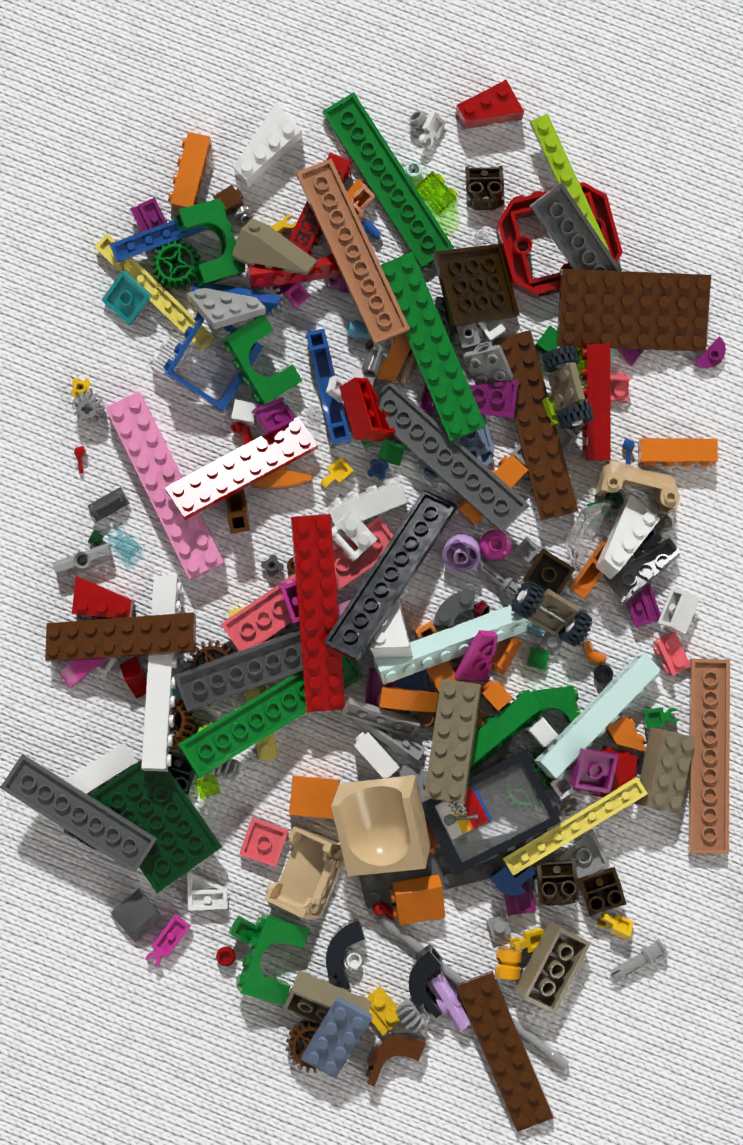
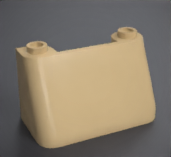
M607 461L602 465L594 496L604 498L608 492H618L622 485L626 484L653 491L652 501L659 505V513L668 515L677 510L680 495L673 476L617 461Z
M294 826L288 835L289 844L293 846L280 881L268 886L265 900L303 919L317 920L323 914L344 861L339 843Z

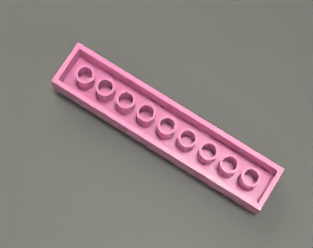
M138 391L105 407L188 578L192 581L226 564L201 512L184 520L165 490V487L182 479L183 476L142 393Z

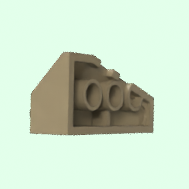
M253 218L241 229L232 253L233 259L250 266L260 264L265 265V268L268 269L278 267L283 268L286 272L307 275L317 264L316 259L267 224Z

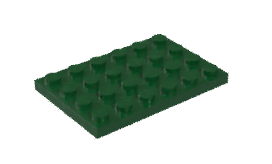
M141 759L90 796L157 838L139 868L156 893H158L223 846L168 768V772L144 771L141 768Z

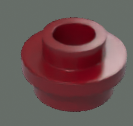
M483 600L474 605L473 613L475 618L490 612V606Z

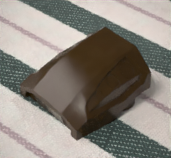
M465 166L466 205L474 210H495L504 205L503 166L488 168H469V166Z
M575 859L565 862H536L540 905L557 906L579 902Z
M615 866L578 878L589 917L609 909L627 905Z

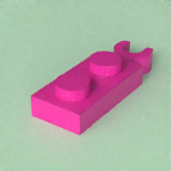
M175 914L152 944L155 951L150 952L146 956V960L148 961L151 956H155L157 961L154 966L157 967L161 962V956L163 955L166 958L169 956L191 925L178 914Z

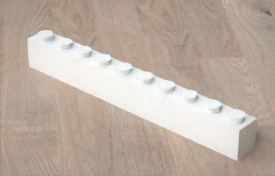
M154 576L151 615L177 614V612L181 611V601H178V594L182 593V582H179L177 576ZM175 654L151 655L148 657L141 767L144 771L168 772V766L172 764V755L169 754V747L173 746V735H170V727H174V715H171V708H175V696H172L173 688H176L173 674L178 664Z

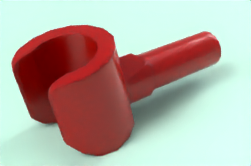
M80 446L74 449V454L78 461L79 473H84L82 457L86 456L87 452L84 446Z

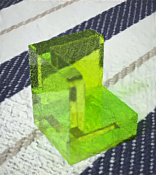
M216 774L195 780L200 799L221 793Z

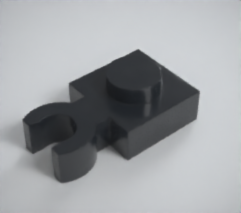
M656 527L651 530L633 553L635 557L640 556L646 549L658 546L661 539H663L661 532Z

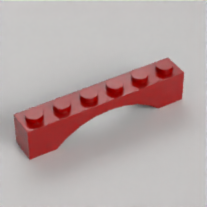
M332 253L318 259L317 264L307 275L286 272L283 268L278 267L268 269L265 268V265L255 264V266L247 265L251 289L342 277Z

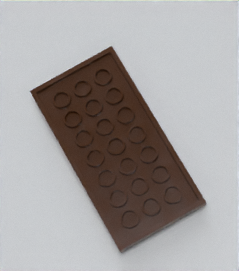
M561 269L556 346L585 348V344H610L611 349L705 352L711 275Z

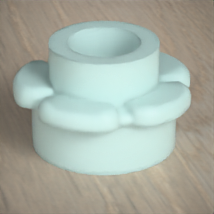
M410 162L405 166V172L412 180L419 179L420 175L423 174V168L418 162Z

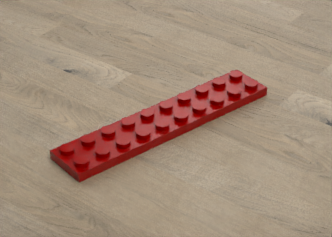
M331 514L291 517L306 712L344 709L345 695L342 656L340 653L324 646L323 643L339 619Z

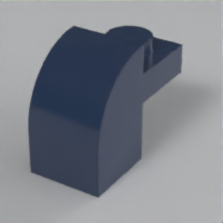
M503 865L489 877L502 893L509 896H517L525 892L521 885L523 883L525 885L530 883L534 879L533 875L536 872L529 866L513 876L507 867Z

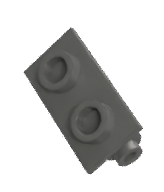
M119 487L87 506L91 515L98 522L130 504L122 488Z

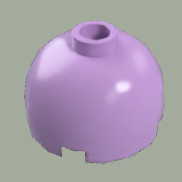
M466 534L451 537L446 542L442 551L445 566L456 573L468 570L472 572L478 567L481 558L478 542Z

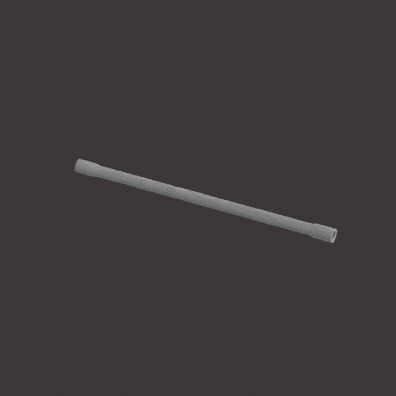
M382 915L378 920L377 924L397 937L415 953L418 954L425 948L386 915ZM444 962L437 969L455 985L466 981ZM513 1018L520 1037L547 1057L561 1071L567 1067L569 1063L567 1059L551 1049Z

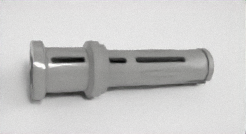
M480 558L477 569L500 586L501 592H506L514 599V594H517V589L521 587L513 582V578L505 577L488 562Z
M657 939L656 943L648 948H642L640 954L610 970L616 982L647 963L653 964L654 960L660 956L668 955L660 939Z

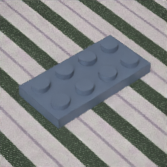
M337 996L303 1052L301 1060L336 1078L372 1020L373 1015Z

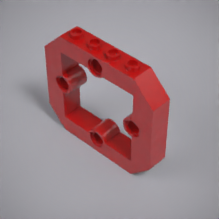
M581 182L579 184L606 241L609 252L617 263L623 251L608 197L587 183ZM535 191L529 196L519 195L514 197L496 226L512 286L532 298L560 292L561 269H572L569 263H565L559 273L532 279L527 257L532 249V241L526 236H520L516 219L535 215L529 206L548 191ZM524 245L527 250L521 251L517 246Z

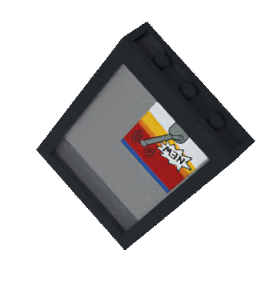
M522 750L469 777L465 804L429 798L422 801L424 815L455 875L561 822L559 817L562 814L557 805H552L550 799L553 797L548 787L543 788L541 781L544 779L539 770H534L532 764L535 762L530 752L526 753Z

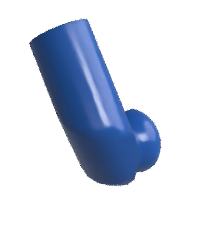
M360 221L365 233L370 234L375 241L382 236V233L372 222Z

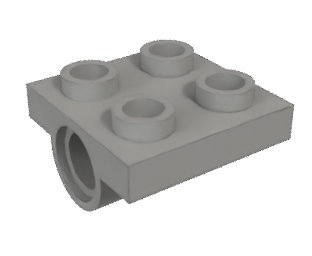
M484 342L476 346L474 351L464 354L465 362L476 385L506 382L513 379V373L501 345L492 346L491 342Z

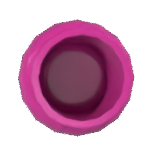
M492 529L483 534L479 546L482 555L486 559L500 561L508 556L512 544L507 533H501L497 529Z

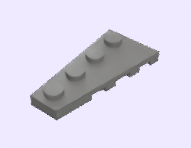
M593 829L555 860V862H565L575 859L578 878L593 874L610 865ZM535 876L531 882L539 897L537 876Z

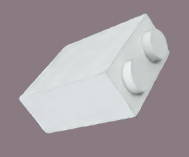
M362 731L354 738L356 741L354 744L355 748L383 779L389 778L400 768L369 732L365 734Z

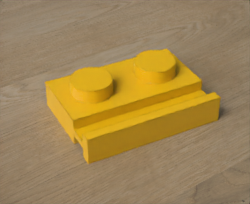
M381 985L365 997L372 1002L369 1013L373 1015L371 1021L382 1035H385L387 1031L400 1022L396 1013L397 1005Z

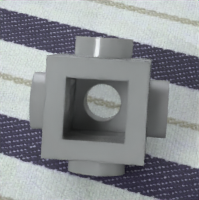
M476 323L456 327L457 332H454L456 344L460 343L462 351L473 349L481 344L480 337H482L480 326H476Z

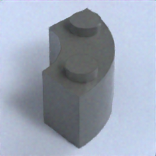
M476 590L460 591L447 598L434 616V626L453 627L454 620L460 613L472 611L474 609Z

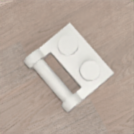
M352 510L332 527V539L349 556L348 559L351 562L355 561L377 540L374 534ZM339 529H342L359 547L356 551L337 533Z

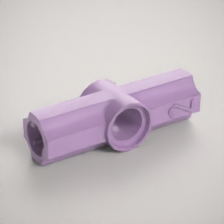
M441 971L432 974L427 979V983L436 996L439 1008L444 1014L448 1015L457 1031L466 1029L471 1024V1021L462 1006V1000L458 992L451 988Z

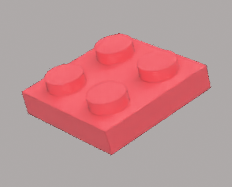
M252 817L239 855L276 867L289 829Z

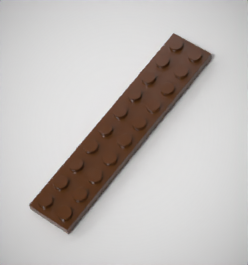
M531 330L494 339L495 346L501 345L513 373L512 380H518L514 421L540 521L577 513L578 507L556 425H550L552 422L548 418L542 401L548 397Z

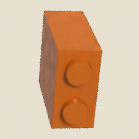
M293 775L289 815L334 819L331 805L340 784L339 779Z
M439 874L393 882L394 891H390L392 903H395L396 906H392L394 918H398L399 926L446 917L443 889Z

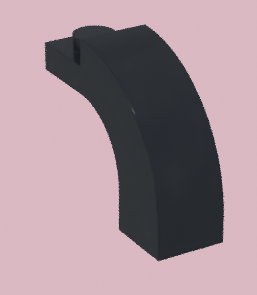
M358 918L345 923L334 933L326 953L328 975L336 973L337 975L334 976L337 986H341L346 990L350 989L351 984L342 963L343 954L349 946L365 939V934Z
M430 943L417 954L412 963L409 976V992L417 1008L424 1004L425 1010L437 1018L442 1015V1011L437 1004L435 995L427 985V979L442 966L443 958Z

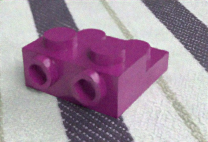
M580 748L577 764L572 765L568 784L573 786V790L579 792L591 790V793L602 795V792L610 793L619 755Z

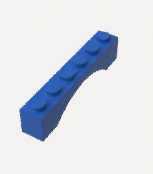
M325 329L306 332L332 446L351 443L342 402L339 403L326 393L329 379L335 375Z

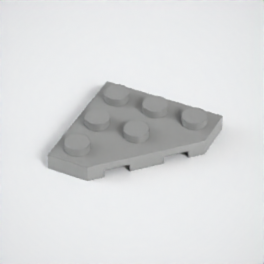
M208 288L196 289L187 293V300L214 330L266 314V307L256 297Z

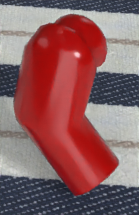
M239 421L231 424L232 432L242 436L243 446L252 441L250 427Z
M385 902L374 904L372 909L375 915H386L391 920L395 919L392 907Z

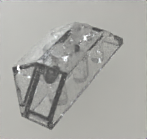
M606 500L583 508L575 514L573 518L575 524L572 529H568L564 537L567 539L565 546L572 567L576 568L575 571H580L614 502Z

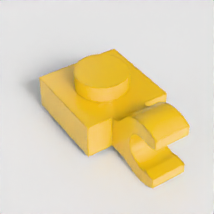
M288 214L281 222L279 220L271 228L283 236L285 230L292 231L296 222L289 225L287 221L291 219V215Z
M340 457L327 468L330 474L322 479L320 484L324 489L329 487L335 480L340 484L354 470Z
M602 912L601 918L597 920L598 927L611 928V934L627 941L631 937L634 921L618 914L611 917L609 914Z
M539 927L524 931L523 938L515 937L509 939L510 947H514L515 951L524 948L528 953L535 951L544 933V929Z

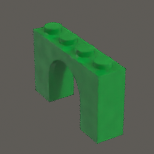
M220 198L181 208L173 214L179 232L203 227L213 231L220 240L221 253L218 259L199 264L193 268L199 287L233 278L245 272V264L232 258L237 241L232 234V225L226 217V208Z
M265 315L255 317L221 338L223 349L226 353H230L233 358V366L240 370L243 375L241 377L243 383L250 387L253 392L251 393L252 398L260 405L267 404L302 382L293 364L285 366L268 377L259 375L251 367L249 361L251 347L255 342L274 331Z
M574 686L531 691L545 709L553 708L562 712L567 718L568 724L581 713L580 708L576 707L578 691L574 689ZM547 747L533 749L534 758L536 759Z
M262 912L261 917L256 921L255 935L251 937L249 942L250 950L248 955H245L243 959L242 973L236 979V988L241 994L285 1005L291 986L285 980L263 974L260 968V959L263 952L275 943H286L304 948L310 929L304 924Z

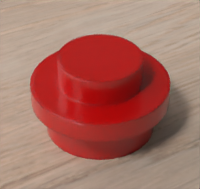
M229 946L221 947L216 954L217 962L222 966L232 965L236 959L234 949Z

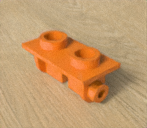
M514 636L502 640L491 658L492 669L504 675L523 642Z

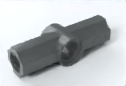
M371 338L367 341L364 348L367 354L361 369L363 375L372 378L378 376L382 361L390 352V347L387 346L389 340L377 345L373 344Z

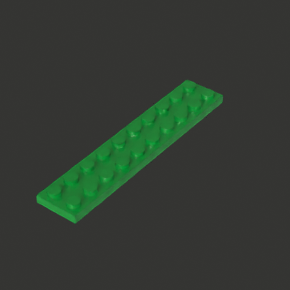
M351 93L323 110L322 114L409 250L413 251L421 269L434 262L432 254L435 251L454 249L355 93Z
M413 251L381 264L382 270L410 328L405 335L450 442L485 428V422Z
M342 656L345 689L362 679L363 675L354 660ZM303 671L293 674L178 744L197 778L204 776L306 713Z

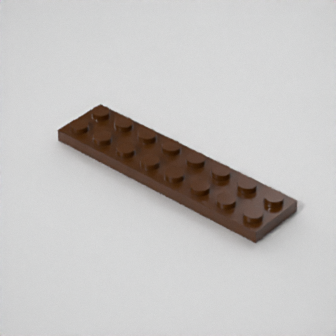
M194 612L46 624L45 661L48 663L196 652V614Z
M493 970L456 984L460 998L517 1132L553 1119L554 1115Z

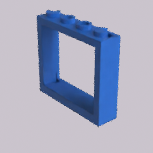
M197 312L193 318L195 323L184 332L183 336L185 339L182 344L179 342L173 350L176 354L172 360L168 359L165 363L163 374L218 410L224 411L242 383L241 377L243 375L240 370L236 371L218 401L172 372L205 320ZM233 325L221 327V329L228 333L237 329ZM258 342L253 344L249 352L251 366L264 347Z

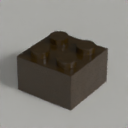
M542 548L520 583L525 584V581L530 580L542 587L544 591L550 589L560 595L576 568Z

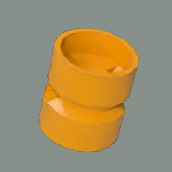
M498 947L496 959L499 963L495 965V977L508 980L520 979L521 967L518 964L522 961V950L515 951L514 948Z

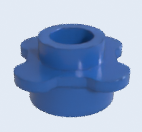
M372 459L370 461V470L367 472L368 476L378 477L380 480L385 479L388 463Z

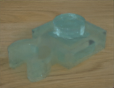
M115 527L114 529L118 532V535L112 537L108 534L107 537L111 541L118 543L114 548L129 561L142 547L129 534L123 537L122 531Z

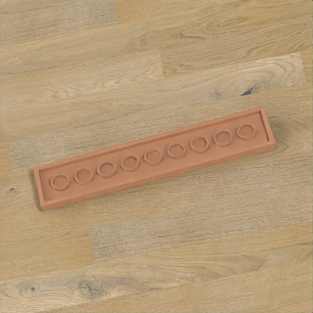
M332 159L296 172L298 181L373 344L377 345L408 332L410 328Z
M690 659L689 736L695 737L689 766L688 853L729 854L730 659Z

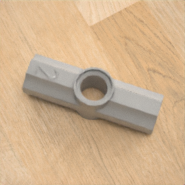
M106 543L53 562V567L58 578H62L82 570H88L93 566L113 560L114 558L109 544ZM82 556H86L88 558V561L84 566H81L79 564V560Z

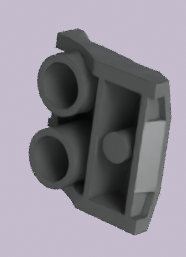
M138 888L111 912L115 920L135 943L165 918L163 914L160 915L159 910L151 904L147 896L141 892V888Z

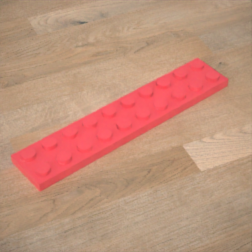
M380 516L366 525L377 540L355 561L351 562L348 559L349 556L339 545L333 547L336 591H339L373 568L392 539V533ZM350 537L345 539L354 551L359 548ZM293 574L281 583L294 579L295 574ZM277 585L222 622L221 625L237 649L241 651L263 643L292 622Z

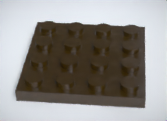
M501 243L435 251L432 254L451 327L517 318L520 316Z

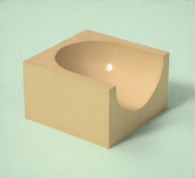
M416 775L339 784L331 808L348 877L426 868L431 843Z

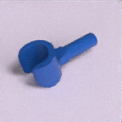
M629 439L624 440L622 448L627 450L625 464L630 465L635 443Z

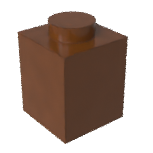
M233 185L213 196L214 200L220 198L221 202L225 205L226 217L235 212L237 208L244 206L242 201L244 198L243 194L238 188L235 190Z

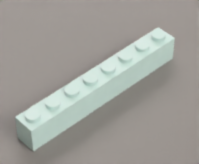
M510 605L410 642L412 657L374 658L373 656L375 669L383 685L465 655L479 630L494 631L498 636L497 642L526 632V620L513 612Z
M646 653L638 654L534 762L549 778L562 777L567 771L566 768L570 764L572 765L577 762L580 748L589 749L593 745L592 741L605 733V727L609 723H614L619 718L618 714L631 706L632 699L635 696H640L645 691L644 687L657 679L660 668Z

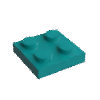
M121 271L101 301L128 325H132L153 295L129 273Z

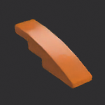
M405 333L394 338L390 346V352L384 359L376 378L385 382L390 380L394 384L411 349Z

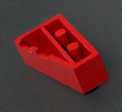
M506 79L457 104L455 114L462 127L470 129L493 123L502 124L506 121H520L523 118L524 110Z
M355 377L339 387L355 440L381 442L383 439L397 433L394 427L390 428L386 420L388 415L385 411H381L377 403L379 399L367 378Z
M75 577L73 615L101 618L134 617L135 601L83 578Z

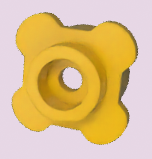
M78 378L73 379L71 395L77 397L80 392L86 395V392L90 390L91 382L88 379L84 381Z

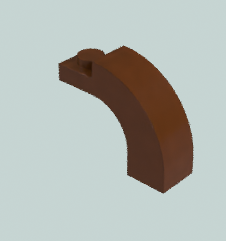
M244 488L226 498L230 534L250 531Z
M404 1032L391 1034L381 1039L371 1049L367 1057V1062L373 1064L368 1066L365 1074L368 1077L367 1084L375 1087L384 1063L394 1056L401 1055L419 1061L426 1044V1039L416 1034Z

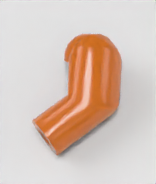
M591 641L582 643L584 654L588 661L595 665H601L606 662V655L594 651Z

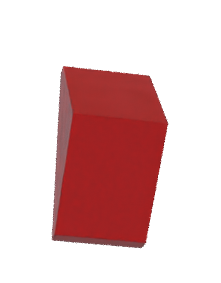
M136 656L120 664V668L126 684L138 699L146 694L147 674Z

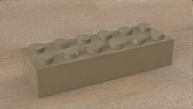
M441 679L424 793L425 798L462 804L466 802L482 691L481 684Z

